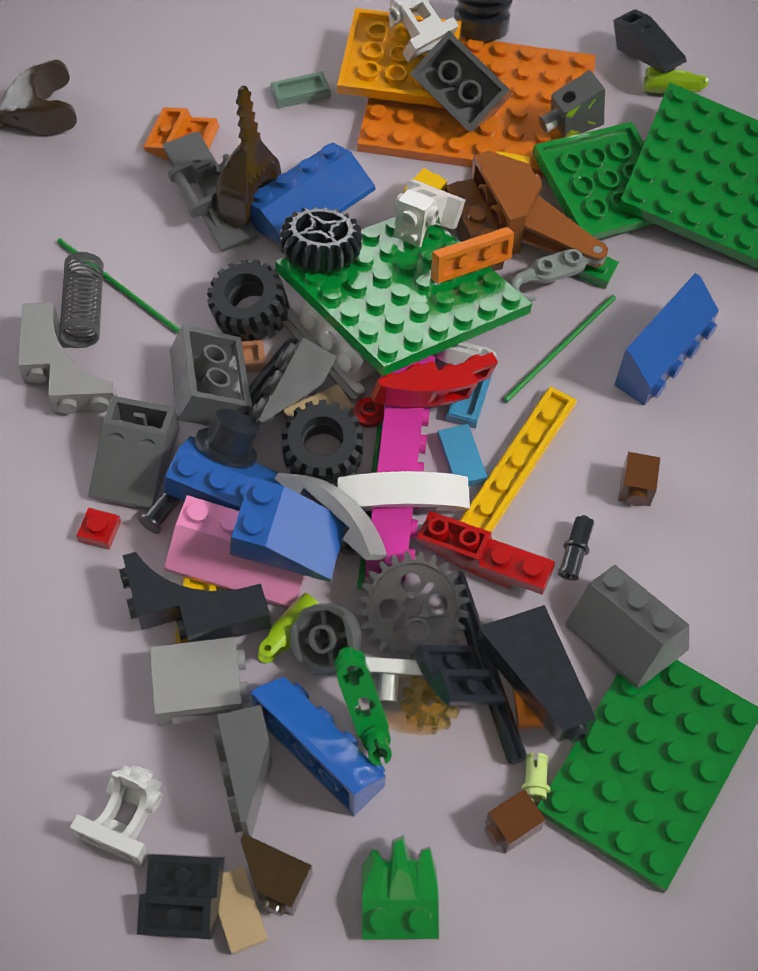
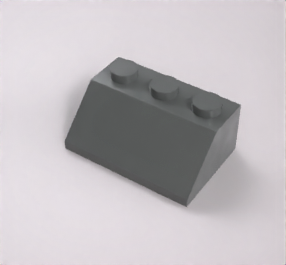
M450 31L441 38L410 73L470 133L490 119L513 95L511 90Z
M182 325L169 350L178 420L209 426L216 412L220 409H232L241 413L250 411L252 403L241 337Z
M613 565L588 584L566 621V627L637 689L689 650V624L616 565Z

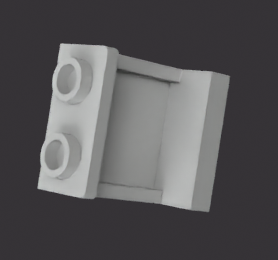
M235 637L150 647L154 714L158 726L173 725L172 717L225 710L243 709V703H249L247 681H240L239 671L246 670L244 649H237Z

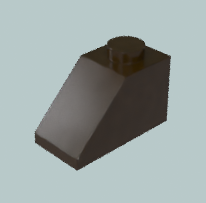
M243 834L240 840L258 898L263 902L262 907L277 916H282L284 912L293 916L313 875L312 865Z

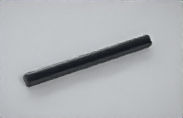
M458 571L459 575L454 581L455 586L466 585V588L459 593V597L469 598L470 602L461 605L460 609L470 613L469 617L459 618V620L466 627L463 632L468 646H474L482 669H494L506 701L501 705L488 706L507 762L511 765L517 764L525 760L527 753L498 669L476 641L479 626L482 623L465 574L462 571Z

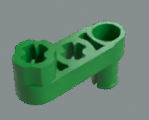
M346 647L339 651L338 657L334 661L337 680L357 735L361 738L364 748L368 751L370 762L381 766V757L384 758L385 764L392 757V751L389 747L391 737L388 729V720L365 655L362 651ZM355 666L356 670L349 672L348 667ZM366 697L367 702H369V708L362 710L359 705V699Z

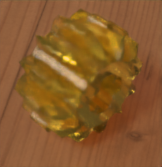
M414 676L411 679L412 687H405L402 692L405 700L401 701L400 707L402 711L408 712L405 718L407 724L418 721V732H422L425 725L430 726V731L433 735L437 733L438 724L445 729L450 728V719H457L460 711L456 707L458 705L448 706L434 693L425 678L424 682ZM430 699L436 701V703L434 702L431 707L425 705V703H428Z

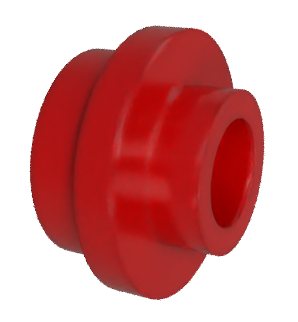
M371 397L359 400L354 406V416H357L359 424L363 427H376L384 419V405L373 402ZM371 409V410H374V411L371 412V413H369V412H366L365 410Z

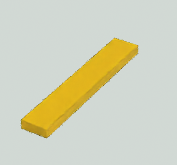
M549 386L471 502L470 509L464 512L459 521L493 533L573 411L577 399Z

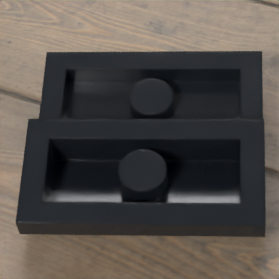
M419 645L412 652L428 685L448 706L501 705L506 701L494 669H482L474 646Z
M161 853L148 854L146 893L139 894L137 934L212 939L220 904L225 857Z

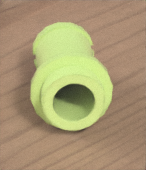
M534 752L526 754L525 784L521 786V791L525 789L533 802H540L542 798L546 799L547 792L550 793V787L547 785V763L549 757L543 753H538L537 767L536 760H534Z

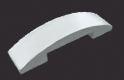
M402 471L367 473L337 478V488L349 495L364 511H372L373 508L436 507V511L470 509L468 477L437 472Z

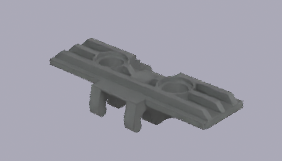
M199 131L162 144V148L174 167L168 172L170 181L177 185L188 205L190 216L193 218L202 216L221 252L259 237L250 219L244 226L234 227L226 224L215 214L217 210V181L223 166L230 157L228 153L222 156L223 161L218 165ZM190 184L197 185L204 197L203 199H197Z

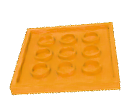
M355 8L337 83V93L443 107L410 74L429 52L408 63L402 54L409 40H411L406 27L400 23L390 30L389 12ZM414 15L418 22L424 20L421 16ZM456 21L459 27L454 33V36H456L458 39L460 37L462 21Z

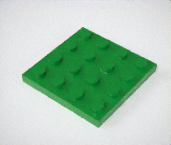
M633 122L534 145L532 154L564 213L570 220L596 239L654 224L617 208L644 144Z

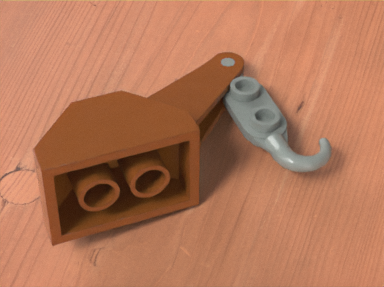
M492 151L473 156L471 179L473 178L484 202H487L498 229L508 227L515 232L512 255L520 253L524 244L554 253L537 259L526 270L517 273L511 279L510 285L530 302L537 299L535 295H525L519 290V286L523 283H550L581 273L585 265L601 267L605 264L608 247L539 196L540 191H542V182L539 175L534 174L528 163Z

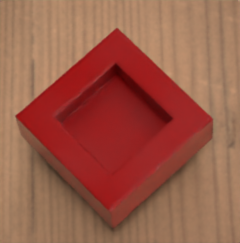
M88 507L76 535L78 542L110 550L121 523L120 516Z

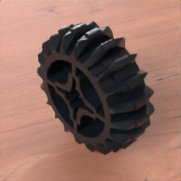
M314 206L311 210L302 208L301 213L297 211L292 212L291 217L285 218V223L282 224V230H280L281 252L285 254L286 260L292 261L295 267L303 266L304 271L309 269L315 270L316 274L318 271H325L329 274L331 270L341 272L342 267L350 268L353 262H357L363 245L361 226L357 225V220L349 218V213L341 214L338 209L328 210L327 207L318 209Z

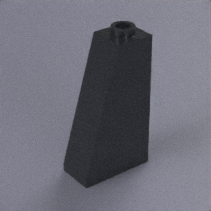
M545 605L479 626L476 639L479 647L557 742L569 739L573 743L588 737L596 717Z

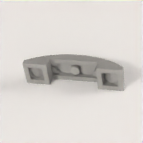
M277 473L275 479L281 485L308 499L316 498L345 523L349 530L343 537V540L365 560H384L387 553L376 527L364 510L349 495L336 486L315 477Z

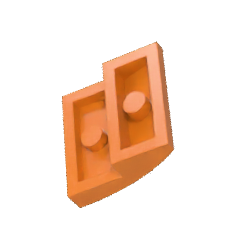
M163 107L143 148L152 155L169 160L162 148V144L199 131L206 145L210 148L220 126L217 118L191 117L188 108Z

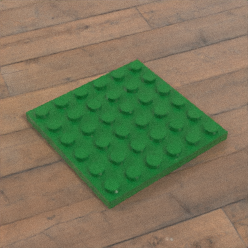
M669 82L617 208L758 269V120Z
M396 217L361 229L363 245L357 262H353L350 268L342 267L341 272L331 270L327 274L325 271H318L316 274L315 270L309 269L304 271L303 266H293V262L286 260L285 257L275 261V270L382 376L530 314L532 303L489 266L439 284L432 280V251L460 243L459 240L438 223L428 225L420 248L393 237Z

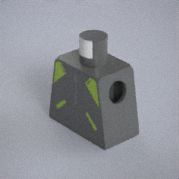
M589 70L555 91L551 95V111L539 117L542 129L545 132H549L557 128L563 137H569L604 125L605 88L593 72Z

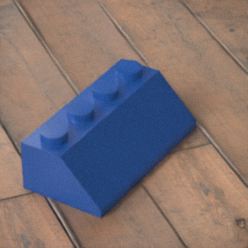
M332 142L323 146L314 155L302 160L297 166L286 173L280 174L274 181L259 188L258 192L254 194V202L250 206V220L256 231L280 244L282 224L285 223L286 217L292 216V212L297 211L301 213L302 208L311 210L315 206L318 209H324L325 207L328 210L338 209L339 213H342L375 191V184L351 151Z
M697 273L693 274L624 352L614 386L644 406L652 396L658 398L667 385L666 380L669 377L674 379L684 366L683 361L687 357L692 359L701 346V340L703 338L708 340L718 326L714 322L719 310L700 275Z
M189 436L179 447L165 475L163 493L185 501L188 495L240 511L251 477L281 484L275 479L279 472L258 463H254L252 467L247 469H236L211 460L197 448L194 440L195 437Z
M285 677L258 686L251 692L253 706L261 705L266 729L353 816L385 787L386 775L384 774L385 768L383 765L377 766L371 763L369 758L358 749L360 745L355 737L346 730L342 733L333 724L334 719L322 706L316 708L308 700L310 698L309 694L299 683L295 682L292 684Z

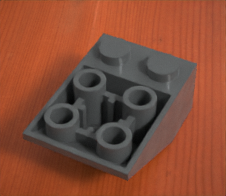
M304 337L296 345L291 343L286 351H282L275 363V367L279 369L274 372L272 377L269 376L263 385L260 393L264 397H261L258 403L252 406L247 416L253 419L258 427L299 402L323 384L337 357Z
M112 396L102 424L88 494L89 498L144 509H150L153 506L179 431L175 407Z
M261 705L217 715L220 728L212 729L220 763L227 761V763L220 764L227 797L235 796V799L228 800L235 833L243 831V834L250 837L253 835L272 765L270 743Z

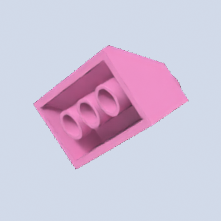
M187 495L175 525L164 571L209 585H215L225 590H235L261 583L266 602L289 608L299 597L305 575L230 555L231 535L239 511Z

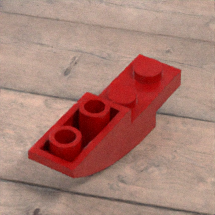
M493 352L482 356L479 354L473 355L463 363L455 366L448 364L439 370L433 361L422 365L415 363L400 373H390L381 376L376 382L371 399L373 402L411 408L442 406L470 398L478 382L490 378L498 364V360Z
M429 511L416 537L419 543L445 560L480 578L510 590L513 585L543 595L555 568L554 560L494 540L490 531L433 511Z

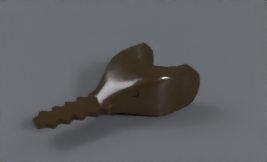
M57 59L32 66L17 76L0 100V128L8 126L33 134L47 136L70 130L76 125L77 116L71 104L60 100H46L51 97L54 91L65 87L69 82V70L64 62Z
M244 85L238 89L236 104L239 106L236 114L240 117L238 137L241 139V142L223 166L216 186L218 216L226 224L234 227H242L249 221L250 206L254 202V194L258 192V189L274 181L281 174L279 160L262 142L260 132H257L258 123L255 122V112L252 111L253 101L250 100L252 92Z

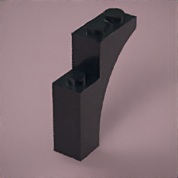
M137 552L122 555L125 568L119 569L124 589L131 588L133 598L126 600L131 620L138 618L142 630L176 621L180 639L187 638L188 642H197L230 637L236 638L271 628L270 612L261 583L225 591L193 589L171 582L160 576L140 558Z

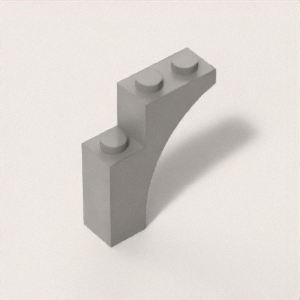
M54 302L22 304L18 366L24 383L40 384L49 382L48 396L54 413L106 412L112 396H117L114 383L84 371L64 352L59 343V318Z

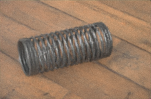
M75 252L64 260L59 337L63 342L70 346L82 348L92 346L100 339L104 263L101 258L89 252ZM88 262V263H91V264H94V265L98 266V268H96V267H94V266H92V265H88V264H77V265H73V266H71V267H69V266L72 265L73 263ZM84 266L94 268L95 270H97V272L86 268H78L74 270L71 269L74 267ZM76 271H88L92 273H77ZM68 327H71V328H74V329H77V330H90V329H91L92 331H89V332H78V331L71 330V329H69ZM65 329H67L68 331H70V332H72V333H75V334L85 335V334H91V333H93V332H95V334H93V335H91V336H85V337L75 336V335H72V334L68 333L67 331H65ZM64 333H66L67 335H69V336H71V337L77 338V339H86V340H76V339H73V338H69V337L66 336Z

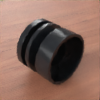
M457 0L458 5L454 11V19L462 21L460 35L483 41L497 40L506 36L510 21L508 9L512 5V0Z

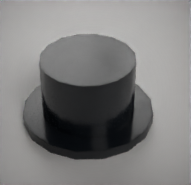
M220 409L216 412L210 428H204L197 432L194 438L195 445L204 455L217 463L236 469H247L252 467L257 459V454L252 444L259 431V427L253 419L239 411Z

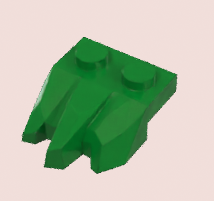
M402 835L392 840L389 859H383L378 850L372 849L361 866L362 940L439 939L438 881L431 847L421 849L418 858H412L409 855L405 837Z

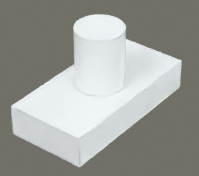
M366 657L371 676H378L377 692L381 702H398L399 678L424 679L416 660Z

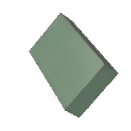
M323 71L270 82L271 91L278 109L331 97L330 88Z

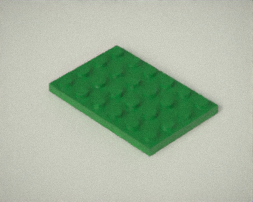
M677 659L639 689L635 688L621 674H617L594 712L596 721L590 731V735L575 743L549 786L550 793L547 792L546 799L542 798L537 806L545 819L662 893H665L758 723V706Z

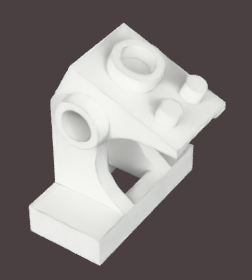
M390 0L389 29L392 30L396 25L402 23L411 36V40H409L402 53L408 63L432 50L448 31L454 35L459 27L454 17L442 22L430 5L429 0ZM414 13L420 14L424 20L418 22Z
M409 180L406 192L404 194L400 193L394 204V210L397 213L393 237L420 248L429 224L434 225L438 223L450 229L457 228L466 200L417 180Z
M124 765L122 770L113 771L111 774L112 777L106 788V794L111 795V798L100 817L92 821L77 814L70 827L76 838L143 867L149 852L145 844L137 841L136 838L149 813L154 814L161 803L163 793L159 792L162 782L152 779L154 773L145 768L135 765L131 768ZM123 801L138 807L128 826L114 820Z

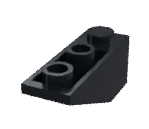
M634 9L613 19L617 49L662 73L672 72L676 67L687 62L686 56L650 15Z

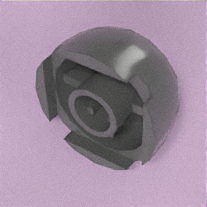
M319 603L303 609L299 613L301 615L298 617L297 622L292 625L290 630V645L295 658L299 663H304L311 669L309 671L315 674L328 675L336 672L334 661L338 657L339 651L346 647H352L359 651L362 645V631L357 618L349 609L339 604Z

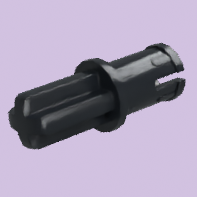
M586 515L575 518L569 540H566L563 545L566 550L561 566L558 569V575L567 580H578L584 556L588 555L590 551L588 543L593 530L594 520Z

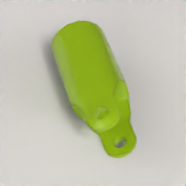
M647 67L644 75L643 90L644 92L665 93L669 82L689 91L698 92L708 86L709 80L705 75H696L683 69L662 73L653 67Z
M303 593L272 624L269 635L259 646L258 659L262 663H270L280 653L291 648V627L297 622L298 617L301 615L299 613L303 609L319 604L315 598L308 593Z

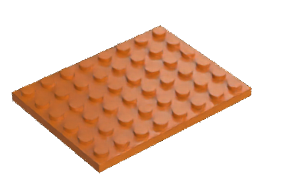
M460 36L459 40L513 94L490 119L472 133L444 107L368 97L357 143V151L471 168L474 155L487 151L495 153L499 151L529 156V165L534 174H538L540 178H545L532 154L535 144L564 137L557 128L545 132L540 125L539 117L551 111V95L555 91L589 70L594 74L596 55L498 41L475 40Z

